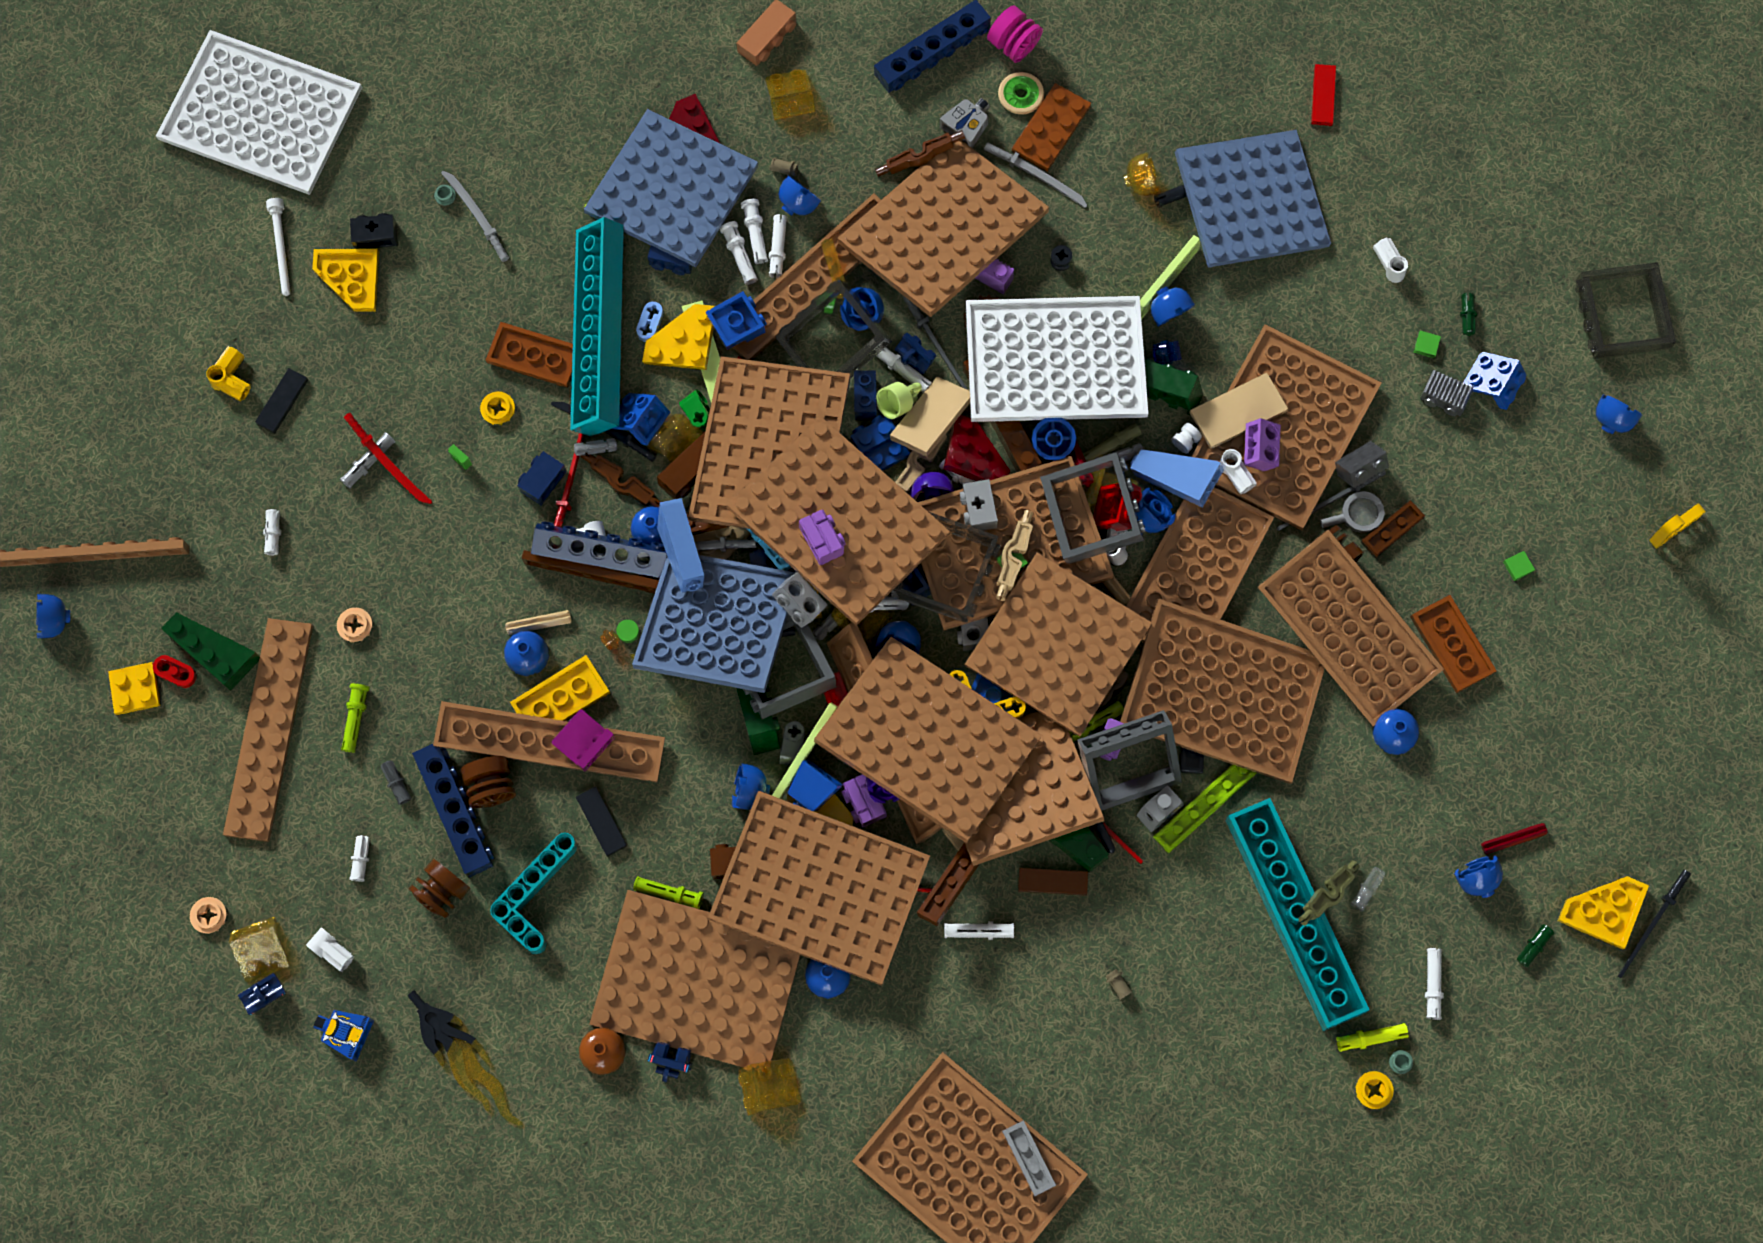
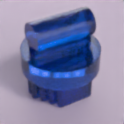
M1164 340L1153 344L1152 352L1154 361L1157 364H1173V361L1182 359L1178 340L1172 342Z

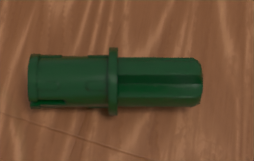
M1467 293L1461 295L1462 311L1460 312L1463 335L1471 336L1476 332L1475 317H1477V311H1475V294L1469 293V301H1467Z
M1542 924L1534 937L1527 940V946L1517 957L1518 963L1528 967L1538 953L1544 951L1543 947L1552 935L1555 934L1554 931L1547 925Z

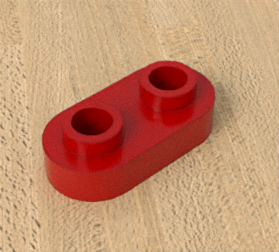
M159 656L153 663V671L157 676L181 688L191 687L196 681L197 674L191 666L170 656ZM165 665H169L167 671H163ZM184 674H189L187 680H182Z

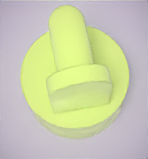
M894 382L881 388L876 396L880 412L889 419H895L908 413L917 401V395L921 391L922 385L916 382L907 387L901 382Z

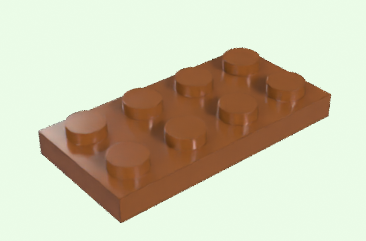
M1055 83L1012 147V152L1019 153L1020 157L1048 172L1091 107V102Z
M500 322L486 357V362L568 388L572 378L573 344Z
M1451 595L1410 616L1431 653L1443 667V672L1456 693L1497 671Z

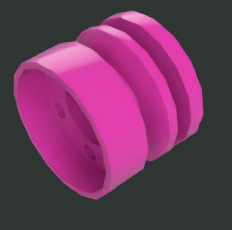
M1015 5L1010 6L999 15L988 32L987 40L998 49H1003V53L1007 57L1010 56L1009 58L1014 63H1017L1034 49L1041 38L1043 28L1035 24L1032 19L1026 20L1027 15Z

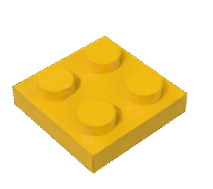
M153 662L108 671L115 715L161 706L157 678L153 671Z

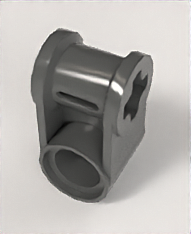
M793 721L785 726L780 752V764L791 765L805 743L804 727L799 722ZM794 728H797L798 732L801 733L797 734L796 738H792L791 733H789L793 732Z

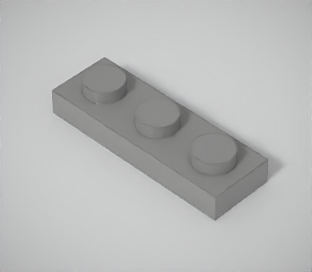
M1024 1120L1002 1131L1034 1197L1055 1187L1056 1184Z

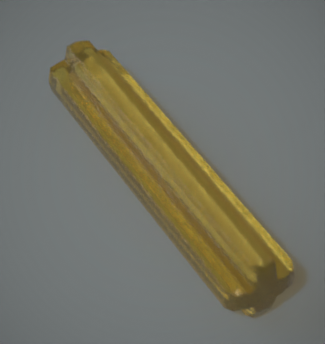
M825 239L821 242L828 270L837 298L843 299L844 295L848 292L834 241L832 239Z

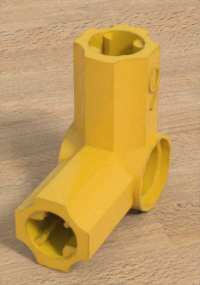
M228 346L216 364L208 368L206 376L214 390H221L241 402L249 394L251 385L233 374L245 357L237 349ZM217 375L223 376L220 380H213Z

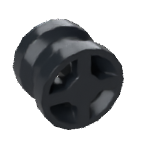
M1059 245L1052 250L1050 263L1055 270L1065 271L1071 266L1072 251L1067 246Z

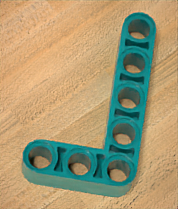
M560 833L499 896L490 909L492 917L532 954L542 953L546 948L547 942L544 936L519 912L577 851V842L569 833ZM564 840H570L572 842L570 848L566 850L561 849V843ZM548 857L556 858L554 865L545 866V860ZM538 873L540 875L536 883H529V877L532 874ZM517 890H523L524 892L520 900L513 899V894ZM501 907H507L508 909L504 917L497 916V911ZM517 922H523V930L518 933L514 932V925ZM539 937L541 940L540 945L536 948H531V939Z

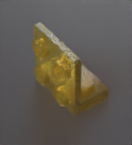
M275 917L230 933L229 944L246 982L289 967V961L277 935L278 924Z

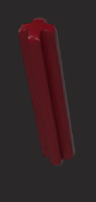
M1076 440L1075 447L1069 454V456H1072L1075 466L1086 462ZM1091 473L1079 476L1081 484L1086 487L1094 483Z
M1540 823L1485 841L1481 844L1484 854L1487 855L1545 836L1548 830L1544 823Z

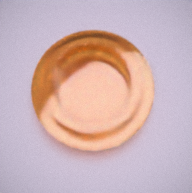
M605 629L600 636L603 644L610 651L613 648H619L618 642L620 639L613 630L608 631Z

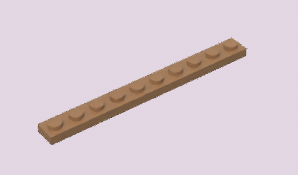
M172 537L168 541L148 539L147 542L138 543L134 540L125 541V544L104 542L103 545L94 546L93 544L85 543L81 544V547L60 545L59 548L52 549L41 546L37 547V550L16 548L15 551L9 552L0 549V567L189 554V545L181 538Z

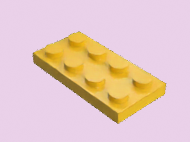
M587 655L512 700L510 704L518 714L567 721L580 709L584 710L610 694V691Z

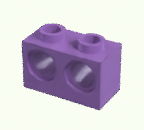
M1262 418L1246 423L1244 465L1261 471L1279 467L1280 424Z

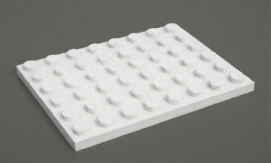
M210 30L156 137L160 141L310 195L362 90V86L360 83Z
M1140 296L966 300L971 422L1043 420L1045 418H1063L1066 420L1148 417Z

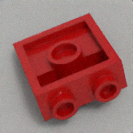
M1119 483L1100 487L1093 515L1098 530L1112 528L1116 531L1132 529ZM1132 483L1134 491L1130 492L1132 500L1136 499L1139 502L1142 499L1141 487Z

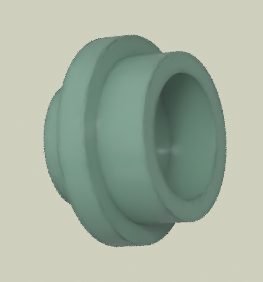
M440 185L436 189L434 197L438 204L447 206L454 202L456 193L451 186Z
M1399 1050L1390 1056L1389 1065L1395 1073L1405 1074L1411 1070L1413 1059L1408 1052Z

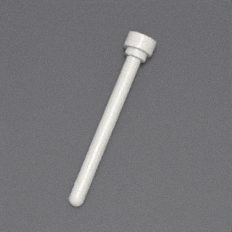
M271 198L266 201V206L273 219L281 290L284 296L290 295V284L281 221L284 203L281 198Z

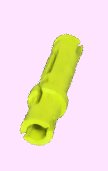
M1403 1023L1372 1031H1356V1034L1336 1037V1041H1339L1337 1042V1047L1342 1052L1354 1048L1366 1049V1046L1406 1039L1409 1035L1406 1034L1408 1029L1406 1024Z

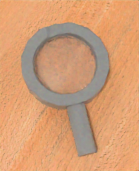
M1366 491L1356 492L1350 495L1344 502L1342 514L1322 519L1320 523L1322 528L1345 522L1355 532L1369 533L1382 523L1385 514L1384 506L1381 500L1374 494Z

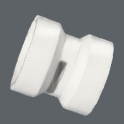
M1186 423L1181 428L1182 432L1175 434L1171 439L1172 443L1186 454L1192 449L1193 443H1198L1202 438L1200 431L1190 423Z

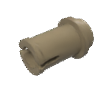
M773 158L770 170L795 177L799 166L795 164V161L787 162Z
M1115 969L1105 977L1107 978L1106 982L1111 984L1119 1000L1132 993V990H1130L1121 976L1122 972Z

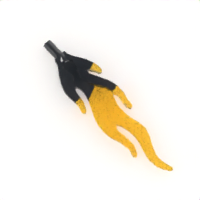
M415 990L409 993L408 998L418 1009L422 1039L426 1047L437 1058L439 1064L442 1067L445 1066L443 1054L436 1043L437 1040L443 1044L447 1052L451 1071L458 1084L483 1103L485 1110L489 1111L488 1099L473 1083V1079L479 1081L493 1096L500 1114L507 1121L522 1125L523 1122L513 1116L508 1110L501 1083L476 1060L472 1048L477 1050L485 1062H490L482 1045L470 1034L455 1029L448 1024L454 1023L463 1026L462 1020L448 1011L425 1003Z

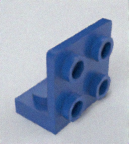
M629 393L622 399V403L619 406V426L612 429L630 431L641 445H648L671 412L656 395Z

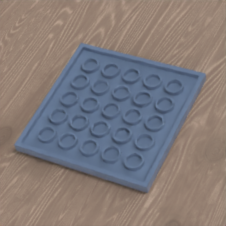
M647 109L584 208V213L595 219L605 217L623 224L624 233L696 267L756 171L758 162Z
M1297 130L1176 149L1175 156L1208 268L1330 246L1331 241Z
M699 555L704 572L703 588L693 592L686 591L681 593L667 556L632 663L633 668L765 693L788 615L787 611L777 603L771 594L796 572Z

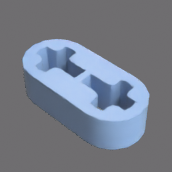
M649 302L642 311L636 331L638 338L643 342H646L658 332L663 318L662 306L659 303ZM656 308L658 314H654L651 320L649 311H653ZM648 324H649V325H650L649 328H650V332H651V333H647L646 336H645V335H643V331H642V330H646V328H647V326H648Z

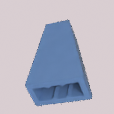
M1142 449L1138 455L1133 457L1130 464V469L1135 476L1202 508L1224 471L1221 463L1218 461Z
M679 498L660 502L657 530L681 593L686 591L693 592L703 588L704 572L683 501Z

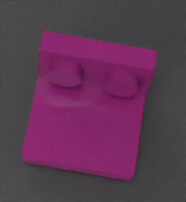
M580 709L552 740V744L586 772L615 739V736L610 730L604 729L592 717Z

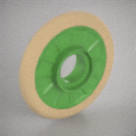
M1016 72L1008 75L1001 82L998 97L1002 106L1008 111L1015 114H1028L1035 111L1041 105L1044 99V88L1040 80L1034 75L1026 72ZM1023 89L1027 92V95L1025 97H1018L1015 92Z

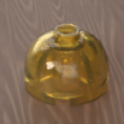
M1149 152L1133 157L1127 165V174L1123 175L1126 187L1131 186L1134 193L1141 196H1149L1160 192V186L1156 187L1155 184L1157 173L1152 158H1148Z

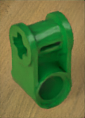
M696 389L681 400L679 404L688 416L691 424L705 432L710 407L705 396Z

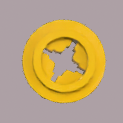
M499 391L492 392L482 400L480 412L485 421L492 425H502L506 421H510L512 415L515 414V404L508 394ZM501 402V407L504 410L499 411L495 415V411L491 407H497Z
M1377 1071L1363 1074L1355 1086L1356 1097L1362 1105L1370 1109H1381L1387 1106L1392 1100L1394 1093L1390 1079L1385 1074ZM1380 1082L1378 1092L1381 1096L1375 1094L1368 1098L1371 1090L1366 1084L1375 1086Z

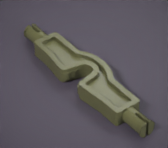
M1353 860L1348 866L1345 865L1339 868L1324 882L1327 890L1320 888L1315 891L1309 902L1303 907L1305 913L1299 917V922L1305 926L1310 920L1319 918L1327 908L1337 905L1343 899L1345 888L1354 880L1355 876L1353 873L1359 868V864L1355 865L1356 861Z

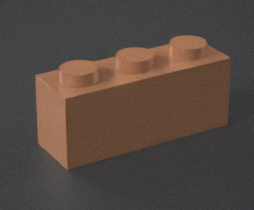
M774 0L736 43L738 53L756 66L761 61L765 62L770 55V51L782 43L784 35L794 30L797 24L796 13L779 0Z

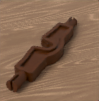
M961 130L952 135L945 133L925 141L922 144V152L918 154L915 153L914 149L909 148L887 159V164L875 168L878 177L888 172L895 174L909 167L923 165L936 155L953 148V143L965 139V135Z
M585 453V455L581 456V458L590 463L593 471L608 481V484L615 492L622 495H630L645 506L649 504L653 507L660 506L661 501L655 498L654 491L646 487L636 477L631 476L625 483H620L619 480L624 474L620 466L608 461L601 455L595 457L592 454L588 455V453Z

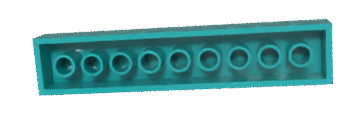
M605 217L576 230L570 430L590 437L619 426L624 225Z
M1271 798L1228 815L1225 821L1322 1030H1328L1368 1012L1370 1009L1325 913L1315 920H1310L1305 926L1299 922V917L1305 913L1303 907L1309 902L1315 892Z

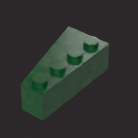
M1145 358L1147 398L1154 401L1160 398L1169 404L1168 407L1176 410L1178 406L1187 409V414L1190 415V410L1199 406L1203 396L1198 375L1189 370L1185 372L1178 370L1169 364L1165 366L1157 364L1154 360Z
M177 612L161 627L169 637L230 691L259 662L260 656L255 651Z
M768 684L765 693L758 692L763 703L772 700V698H767L766 692L770 691ZM736 688L753 754L758 755L780 749L776 731L780 730L777 717L772 718L771 715L762 719L759 712L754 713L751 707L750 700L752 698L750 694L745 695L743 689Z
M1088 827L1049 840L1089 873L1106 861L1109 853Z

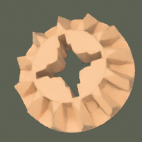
M349 608L337 620L339 635L344 640L352 643L363 641L365 637L370 636L371 628H373L371 616L361 608ZM357 619V622L362 626L357 627L356 631L353 632L352 627L348 625L354 624V620Z
M205 897L198 900L190 911L192 926L197 931L206 934L219 931V928L225 924V919L228 915L225 905L214 897ZM210 909L217 916L211 917L208 923L206 918L200 916L207 914Z

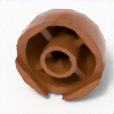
M596 1028L588 1032L581 1040L579 1046V1058L583 1066L590 1072L598 1075H605L616 1071L623 1063L626 1055L625 1044L621 1036L608 1028Z

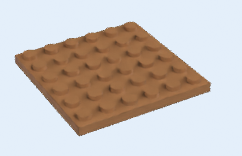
M1036 553L966 661L965 666L1014 697L1019 698L1025 704L1078 737H1081L1149 630L1152 622L1041 554Z
M1035 712L1018 719L1041 734L1042 737L970 840L965 843L973 866L1104 821V816L1069 731L1040 712Z

